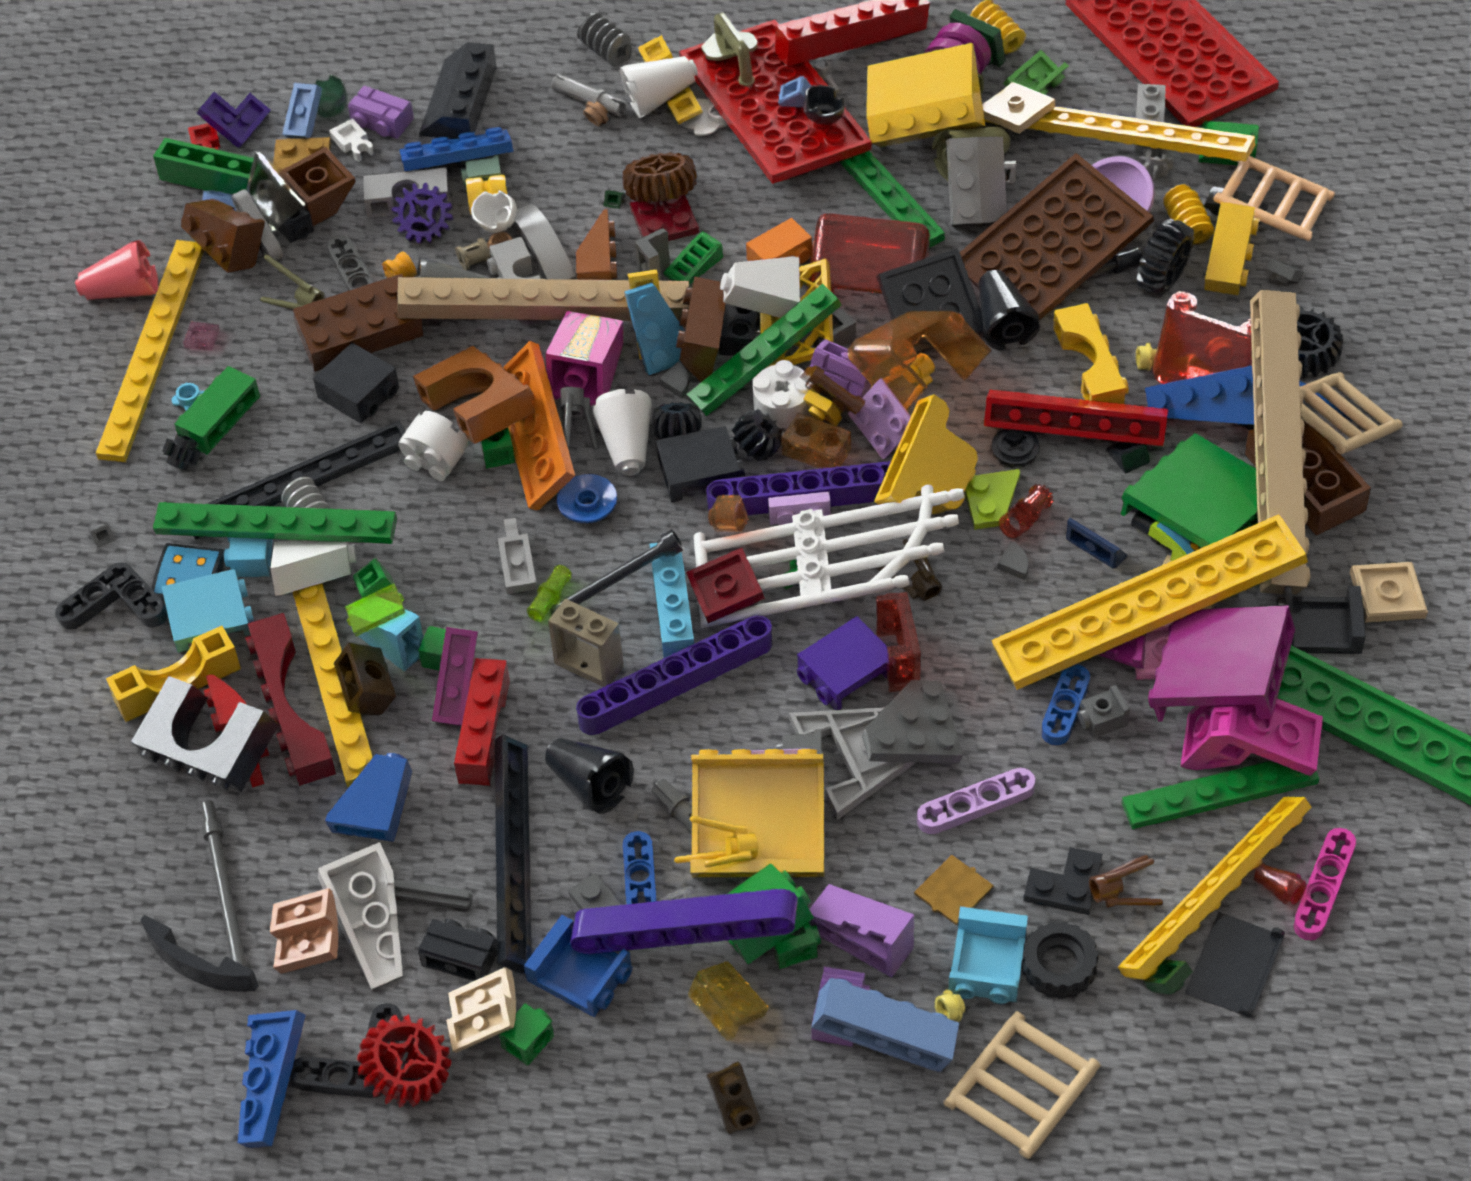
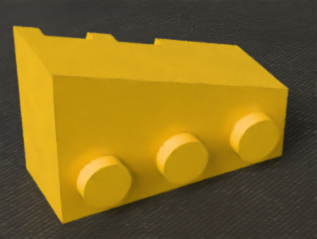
M1221 202L1205 276L1204 290L1239 295L1240 286L1246 287L1249 270L1244 268L1246 261L1252 260L1254 244H1250L1252 235H1257L1259 218H1254L1255 207Z

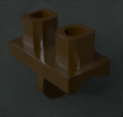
M739 1061L723 1070L707 1074L712 1093L728 1134L737 1130L747 1129L756 1125L761 1120L744 1070Z

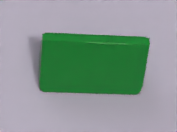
M374 558L353 575V580L364 600L399 593L391 575L377 558Z

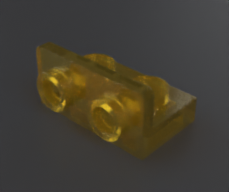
M728 960L698 971L688 991V996L727 1041L735 1037L739 1026L765 1017L769 1008Z

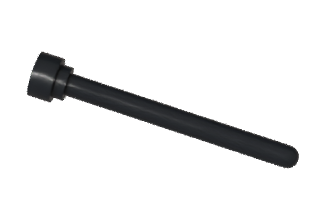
M670 529L661 535L657 545L565 599L579 605L661 556L665 555L667 557L672 555L674 557L684 551V547L675 531ZM564 599L550 608L551 615L554 614Z

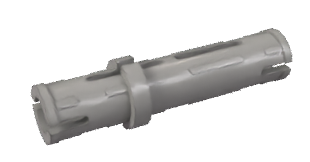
M557 74L552 80L551 87L554 91L566 94L585 103L589 101L595 103L597 101L608 112L618 117H621L622 113L624 114L626 111L627 102L611 96L604 89H594L561 74Z

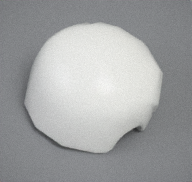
M498 191L497 194L483 192L474 200L471 214L473 220L483 230L490 233H498L507 230L515 222L517 207L515 200L502 191Z

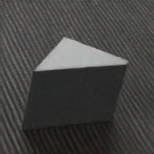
M107 523L89 530L97 548L115 541Z

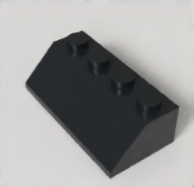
M467 42L444 60L419 136L457 139L459 138L458 135L462 133H475L497 68L493 44Z

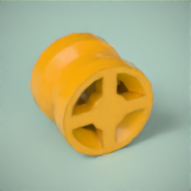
M403 251L398 253L394 260L388 259L382 263V268L387 278L402 274L403 277H415L417 275L413 261Z

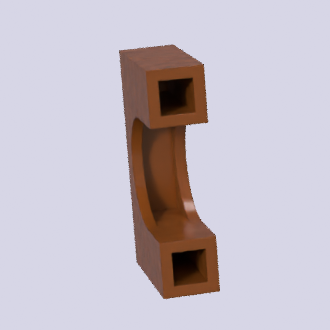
M474 346L413 376L421 401L433 411L462 396L483 392L477 397L453 408L459 429L473 444L535 413L532 403L535 397L531 388L527 384H522L514 374H509L500 363L496 364L487 353H482Z

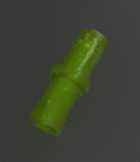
M556 565L547 581L541 583L538 587L537 596L527 608V615L534 621L542 622L552 605L558 603L561 599L563 588L572 578V573L567 567Z

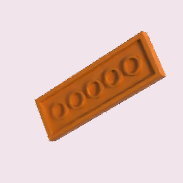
M529 341L503 368L509 374H514L522 384H527L535 397L532 401L535 413L508 428L528 508L536 511L540 510L576 475L539 344Z

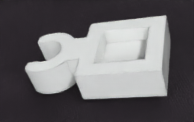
M353 119L329 130L331 139L344 153L352 150L356 161H362L360 153L362 151H367L371 156L374 155L373 146L368 141L367 133Z

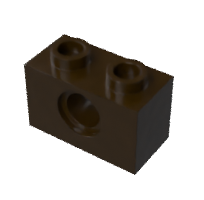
M348 643L334 661L347 709L350 712L382 715L396 697L382 650L378 647Z

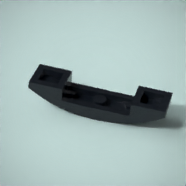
M146 915L140 919L147 938L156 953L181 975L199 984L220 990L250 992L258 988L259 985L252 969L228 957H225L217 967L177 946L170 927Z

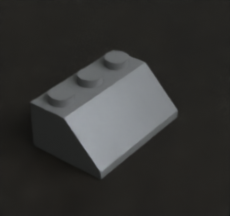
M1003 137L948 139L946 144L951 225L996 222L1007 212Z

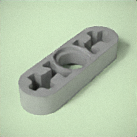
M244 189L231 196L237 212H246L250 214L251 218L265 220L247 190ZM265 222L259 249L263 256L269 255L277 261L283 258V252L267 222Z

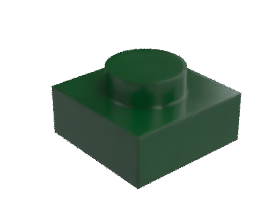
M1164 959L1157 967L1156 973L1143 982L1151 992L1173 994L1183 987L1184 981L1193 971L1186 961Z

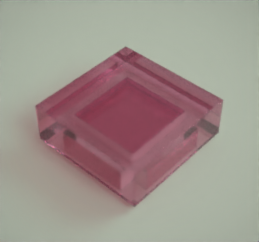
M191 321L183 341L184 348L212 351L220 331L219 324Z

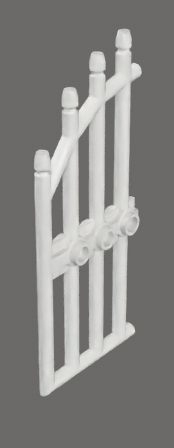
M924 485L921 488V496L905 499L901 503L889 502L823 516L822 509L815 511L808 509L800 511V514L792 515L793 523L707 541L704 533L698 532L694 534L696 567L708 562L707 553L794 535L795 547L748 556L747 559L751 568L797 559L798 571L757 579L762 591L800 584L801 596L745 607L709 624L699 604L701 628L742 621L755 615L766 616L889 591L894 588H904L910 585L907 575L895 576L893 579L892 577L911 560L926 558L929 555L935 556L945 552L943 543H932L929 546H920L927 532L943 529V527H954L959 524L958 515L951 514L943 518H931L932 507L935 505L945 504L949 501H959L965 498L963 489L956 488L949 492L933 493L932 485ZM920 509L917 522L826 540L825 528ZM911 535L903 550L829 565L828 552ZM886 566L869 582L832 589L830 577Z

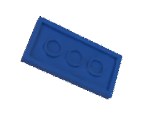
M494 127L485 130V134L475 135L474 132H467L458 135L459 138L448 140L447 137H439L431 140L432 143L421 145V142H412L405 144V148L399 150L404 171L514 152L512 140L507 130H502L501 127Z

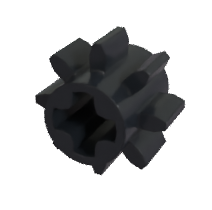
M176 434L174 440L167 438L162 450L164 455L168 456L166 463L183 470L188 469L189 463L197 465L201 455L200 449L196 448L197 441L182 434Z

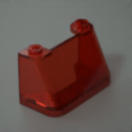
M832 213L823 214L817 220L810 263L827 259L830 265V284L833 294L835 289L882 294L876 276L879 273L929 258L930 232L926 226L915 222ZM821 271L813 273L808 280L814 283L821 275Z
M1178 291L1167 302L1153 363L1155 380L1165 384L1252 366L1251 318L1239 327L1201 315L1194 312L1197 309L1196 297L1187 292Z

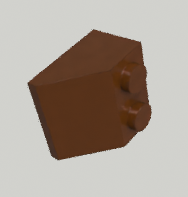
M327 147L279 171L284 195L288 197L294 194L310 212L313 226L337 214L356 182L355 177Z

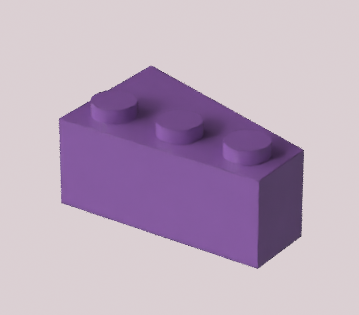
M828 884L810 908L814 918L809 921L810 926L816 925L821 938L891 978L914 948V914Z

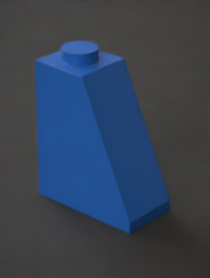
M387 753L386 756L375 754L327 814L325 822L330 831L394 842L413 772L408 760L396 753Z

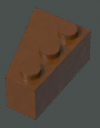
M213 198L186 203L181 219V228L227 273L250 269L256 265L266 221L251 218L250 214L246 212H237L234 210V207Z

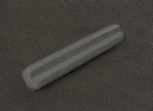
M394 879L395 899L460 909H469L472 904L473 893L470 890Z

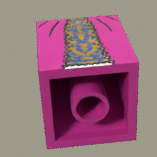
M571 311L566 312L546 351V372L554 399L561 398L562 388L579 387L584 389V397L590 398V406H595L596 399L610 391L623 347L622 320Z

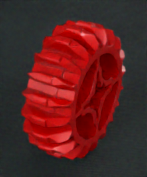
M409 1014L404 1016L402 1022L396 1015L392 1016L389 1022L382 1019L378 1022L376 1028L372 1027L368 1030L367 1038L362 1039L360 1043L361 1051L357 1055V1062L361 1063L358 1069V1075L367 1076L363 1082L364 1087H375L373 1097L379 1096L381 1093L386 1096L385 1104L390 1103L392 1099H397L399 1108L403 1107L407 1100L412 1107L417 1106L420 1099L426 1103L430 1101L433 1094L436 1095L441 1091L442 1084L446 1083L449 1077L447 1070L451 1067V1060L446 1057L450 1053V1047L441 1046L444 1041V1035H433L435 1025L429 1026L428 1029L422 1026L424 1024L423 1017L418 1019L416 1023L411 1022ZM391 1041H405V1042H404V1043H401V1044H397V1043H394V1042H391ZM406 1052H408L406 1061H408V1063H406L403 1070H401L400 1067L403 1061H401L400 1059L404 1057ZM383 1066H385L390 1071V1074L385 1070ZM414 1078L417 1081H403V1079Z

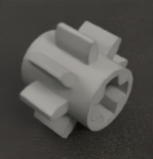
M1149 147L1143 150V156H1139L1138 162L1145 167L1151 178L1156 180L1163 176L1168 177V171L1173 169L1174 158L1169 157V150Z

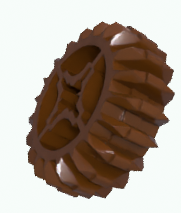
M660 152L656 155L651 154L647 157H641L639 160H633L622 171V182L626 196H629L631 200H637V202L659 203L660 201H669V199L673 198L678 199L680 195H686L688 191H692L697 184V172L693 159L681 153L673 154L669 152L662 154Z

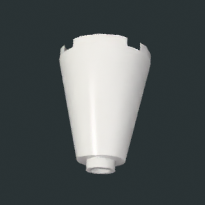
M685 56L625 65L619 70L626 95L629 94L632 100L630 104L638 118L645 117L695 82L694 76L698 75L693 60L688 61Z
M625 389L607 392L596 399V405L592 407L594 417L615 469L626 476L636 475L645 467L652 408L649 395L635 389V394H626Z

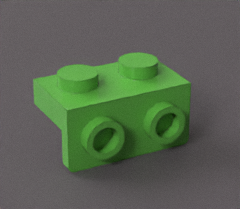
M1040 50L1011 74L1003 84L1007 87L1014 82L1046 95L1049 92L1046 88L1050 85L1055 88L1065 79L1063 73L1068 68V65L1064 62L1060 67H1057Z

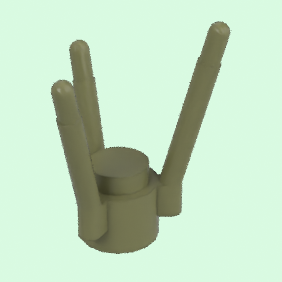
M269 255L264 256V259L299 285L294 295L298 303L261 297V302L294 309L325 299L324 292L309 285Z

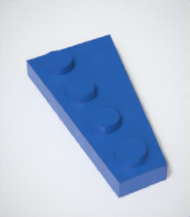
M1252 366L1145 387L1148 407L1168 409L1167 418L1254 425Z
M298 1010L248 1015L247 1026L252 1028L251 1039L246 1041L245 1054L250 1056L249 1070L243 1072L242 1083L247 1088V1095L241 1102L238 1144L244 1147H268L273 1144L306 1016Z

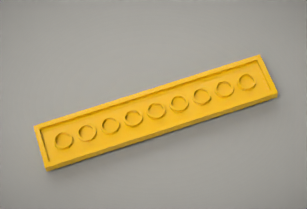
M1278 514L991 641L1016 690L1306 564L1308 563L1307 555Z

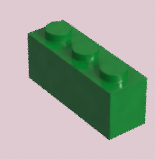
M227 366L220 375L214 378L212 384L196 398L189 409L178 417L174 424L177 434L195 439L197 441L196 448L208 455L261 397L256 379Z

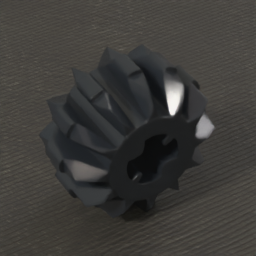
M671 402L670 404H662L660 407L655 408L652 416L654 436L665 439L701 431L702 415L700 414V408L691 403L685 404L682 402Z
M759 409L755 411L749 410L747 413H744L732 429L735 435L733 439L739 443V449H743L748 457L752 455L757 461L761 459L767 460L769 457H772L784 441L781 435L783 431L777 427V421H773L768 413L764 415Z

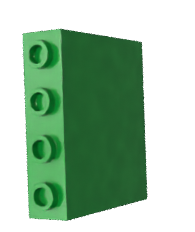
M1196 433L1186 441L1182 440L1169 456L1164 455L1158 465L1151 471L1147 470L1134 486L1129 485L1121 498L1123 501L1122 516L1125 517L1131 510L1137 508L1201 548L1258 524L1256 468Z

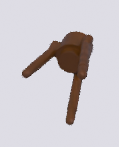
M1143 855L1106 873L1090 877L1089 889L1093 899L1097 903L1105 901L1107 908L1117 905H1162V899L1118 898L1119 893L1124 891L1122 877L1153 865L1154 859H1149L1147 855Z

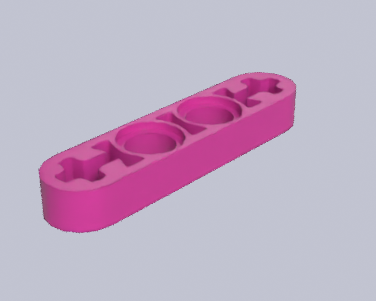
M1335 828L1327 834L1295 915L1294 931L1304 940H1316L1323 934L1354 854L1356 838L1351 831L1345 828ZM1339 840H1343L1345 845L1342 846L1340 855H1334L1336 843ZM1331 865L1337 868L1339 874L1329 877L1321 872V868ZM1318 891L1323 892L1328 896L1329 901L1322 904L1316 903L1310 895ZM1312 911L1317 914L1314 925L1309 929L1304 926Z

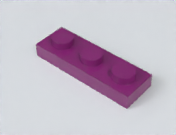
M446 627L432 722L462 726L472 677L478 631Z

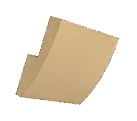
M502 968L448 993L453 1017L447 1020L453 1052L457 1053L514 1027L516 994L511 970Z

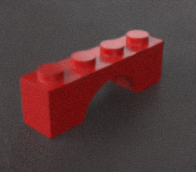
M475 658L454 760L459 784L490 786L495 761L497 721L501 707H505L510 684L507 660Z

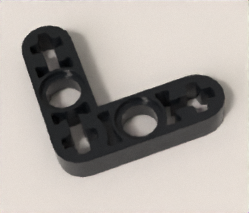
M123 562L115 563L62 601L55 610V616L61 626L70 630L81 627L119 598L145 626L150 628L162 625L167 620L168 613L161 598L130 565ZM137 590L144 591L139 598L130 599L133 592ZM98 591L103 592L102 596L99 599L94 601L89 600L90 596L93 593ZM150 605L155 613L147 612L145 607ZM69 612H72V613H73L72 616H69V615H67V614H68Z
M383 1003L377 1006L371 1014L367 1032L372 1027L376 1028L378 1022L385 1019L387 1015H396L402 1022L403 1018L400 1009L391 1003ZM302 1056L294 1060L290 1079L293 1086L299 1090L363 1098L379 1097H373L374 1086L364 1087L363 1082L367 1076L358 1075L359 1079H356L357 1085L353 1086L355 1083V1073L359 1074L358 1069L361 1065L359 1062ZM383 1066L385 1070L390 1074V1071L385 1066ZM305 1068H310L311 1074H307L305 1079H300L299 1073H303ZM321 1069H324L322 1072L323 1081L320 1082L318 1075H321ZM337 1071L346 1072L348 1078L344 1083L335 1085L329 1081L333 1073Z

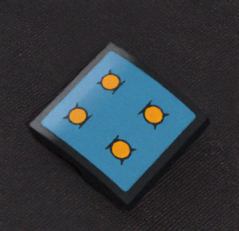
M166 543L156 568L151 589L161 600H164L161 586L222 572L225 549Z

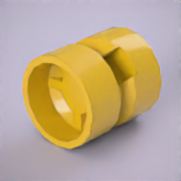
M505 175L489 176L487 181H484L481 177L466 179L470 215H472L471 208L473 202L481 193L497 194L498 191H502L504 194H507Z

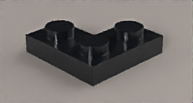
M1070 847L1064 874L1030 868L1023 901L1089 915L1093 901L1089 889V879L1092 876L1099 875L1103 854Z

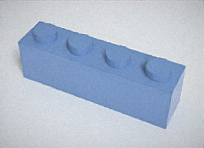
M830 978L819 991L811 1028L927 1069L941 1072L953 1059L959 1023L948 1019L947 1016L941 1013H930L916 1008L910 1002H899L885 997L879 991L859 988L845 979Z

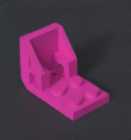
M1280 699L1276 701L1272 719H1259L1254 704L1195 706L1188 713L1180 767L1191 770H1203L1240 765L1253 753L1311 776L1317 770L1323 717Z

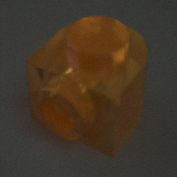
M721 495L717 497L713 508L709 510L708 514L709 524L713 526L716 532H742L749 518L741 495Z

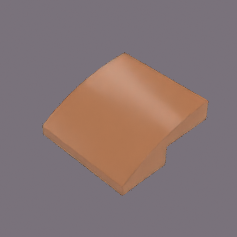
M330 888L273 904L270 933L277 938L273 968L279 973H286L337 959L338 921L335 899Z

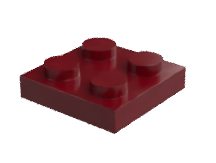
M680 195L678 199L673 198L669 199V201H660L659 203H647L646 201L630 202V210L642 238L662 228L668 233V241L699 234V226L685 195Z
M739 548L686 572L708 624L765 599L743 548Z

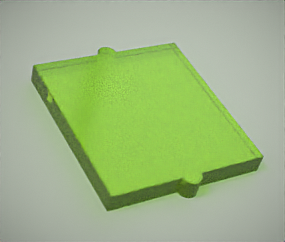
M395 583L345 606L349 617L346 621L349 626H352L353 632L357 637L405 614L406 611L402 603L404 597L401 593L399 594Z

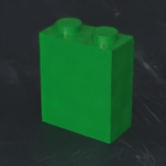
M772 863L727 894L771 889L792 891L798 898L795 929L786 935L728 940L727 942L747 964H750L774 947L775 944L781 942L814 918L808 908V905L812 902L801 886L795 889L796 884L787 871L784 870L780 873Z

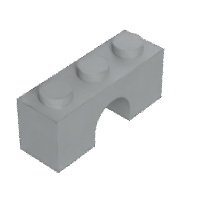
M446 168L363 176L364 202L368 218L395 215L392 211V208L398 203L395 198L400 197L403 199L405 197L403 189L405 188L409 192L413 191L412 185L414 183L419 189H422L424 183H428L430 190L437 186L440 189L438 195L445 193L448 196L444 203H450ZM427 196L417 197L418 200L426 201L431 198Z
M522 237L489 246L491 258L487 259V264L491 275L497 274L498 278L496 279H541L540 275L531 278H521L533 274L531 257Z

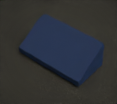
M1072 518L1067 520L1066 540L1107 566L1116 569L1127 557V554L1120 548Z

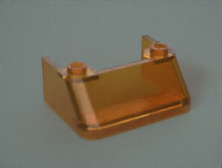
M909 311L856 339L848 348L847 355L872 386L882 378L908 411L928 388L925 382L910 367L917 358L914 344L926 338L963 380L969 378L992 350L967 324L963 316L957 312Z

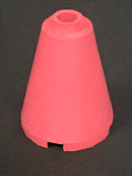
M141 240L132 241L80 272L78 279L75 281L80 296L84 295L87 300L151 296L156 294L159 288L155 265L150 266L147 259L151 255L146 245Z

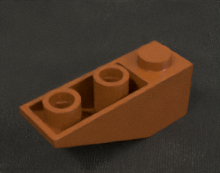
M608 209L602 211L576 251L577 280H612L617 278L616 261L611 262V258H616L615 241H610V238L616 237L614 220L609 221Z

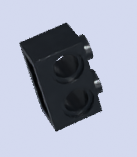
M730 304L725 305L719 355L734 356L761 334V330H759V326H761L760 312Z

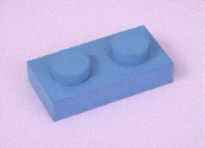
M294 83L282 135L294 139L311 138L322 93L320 86Z

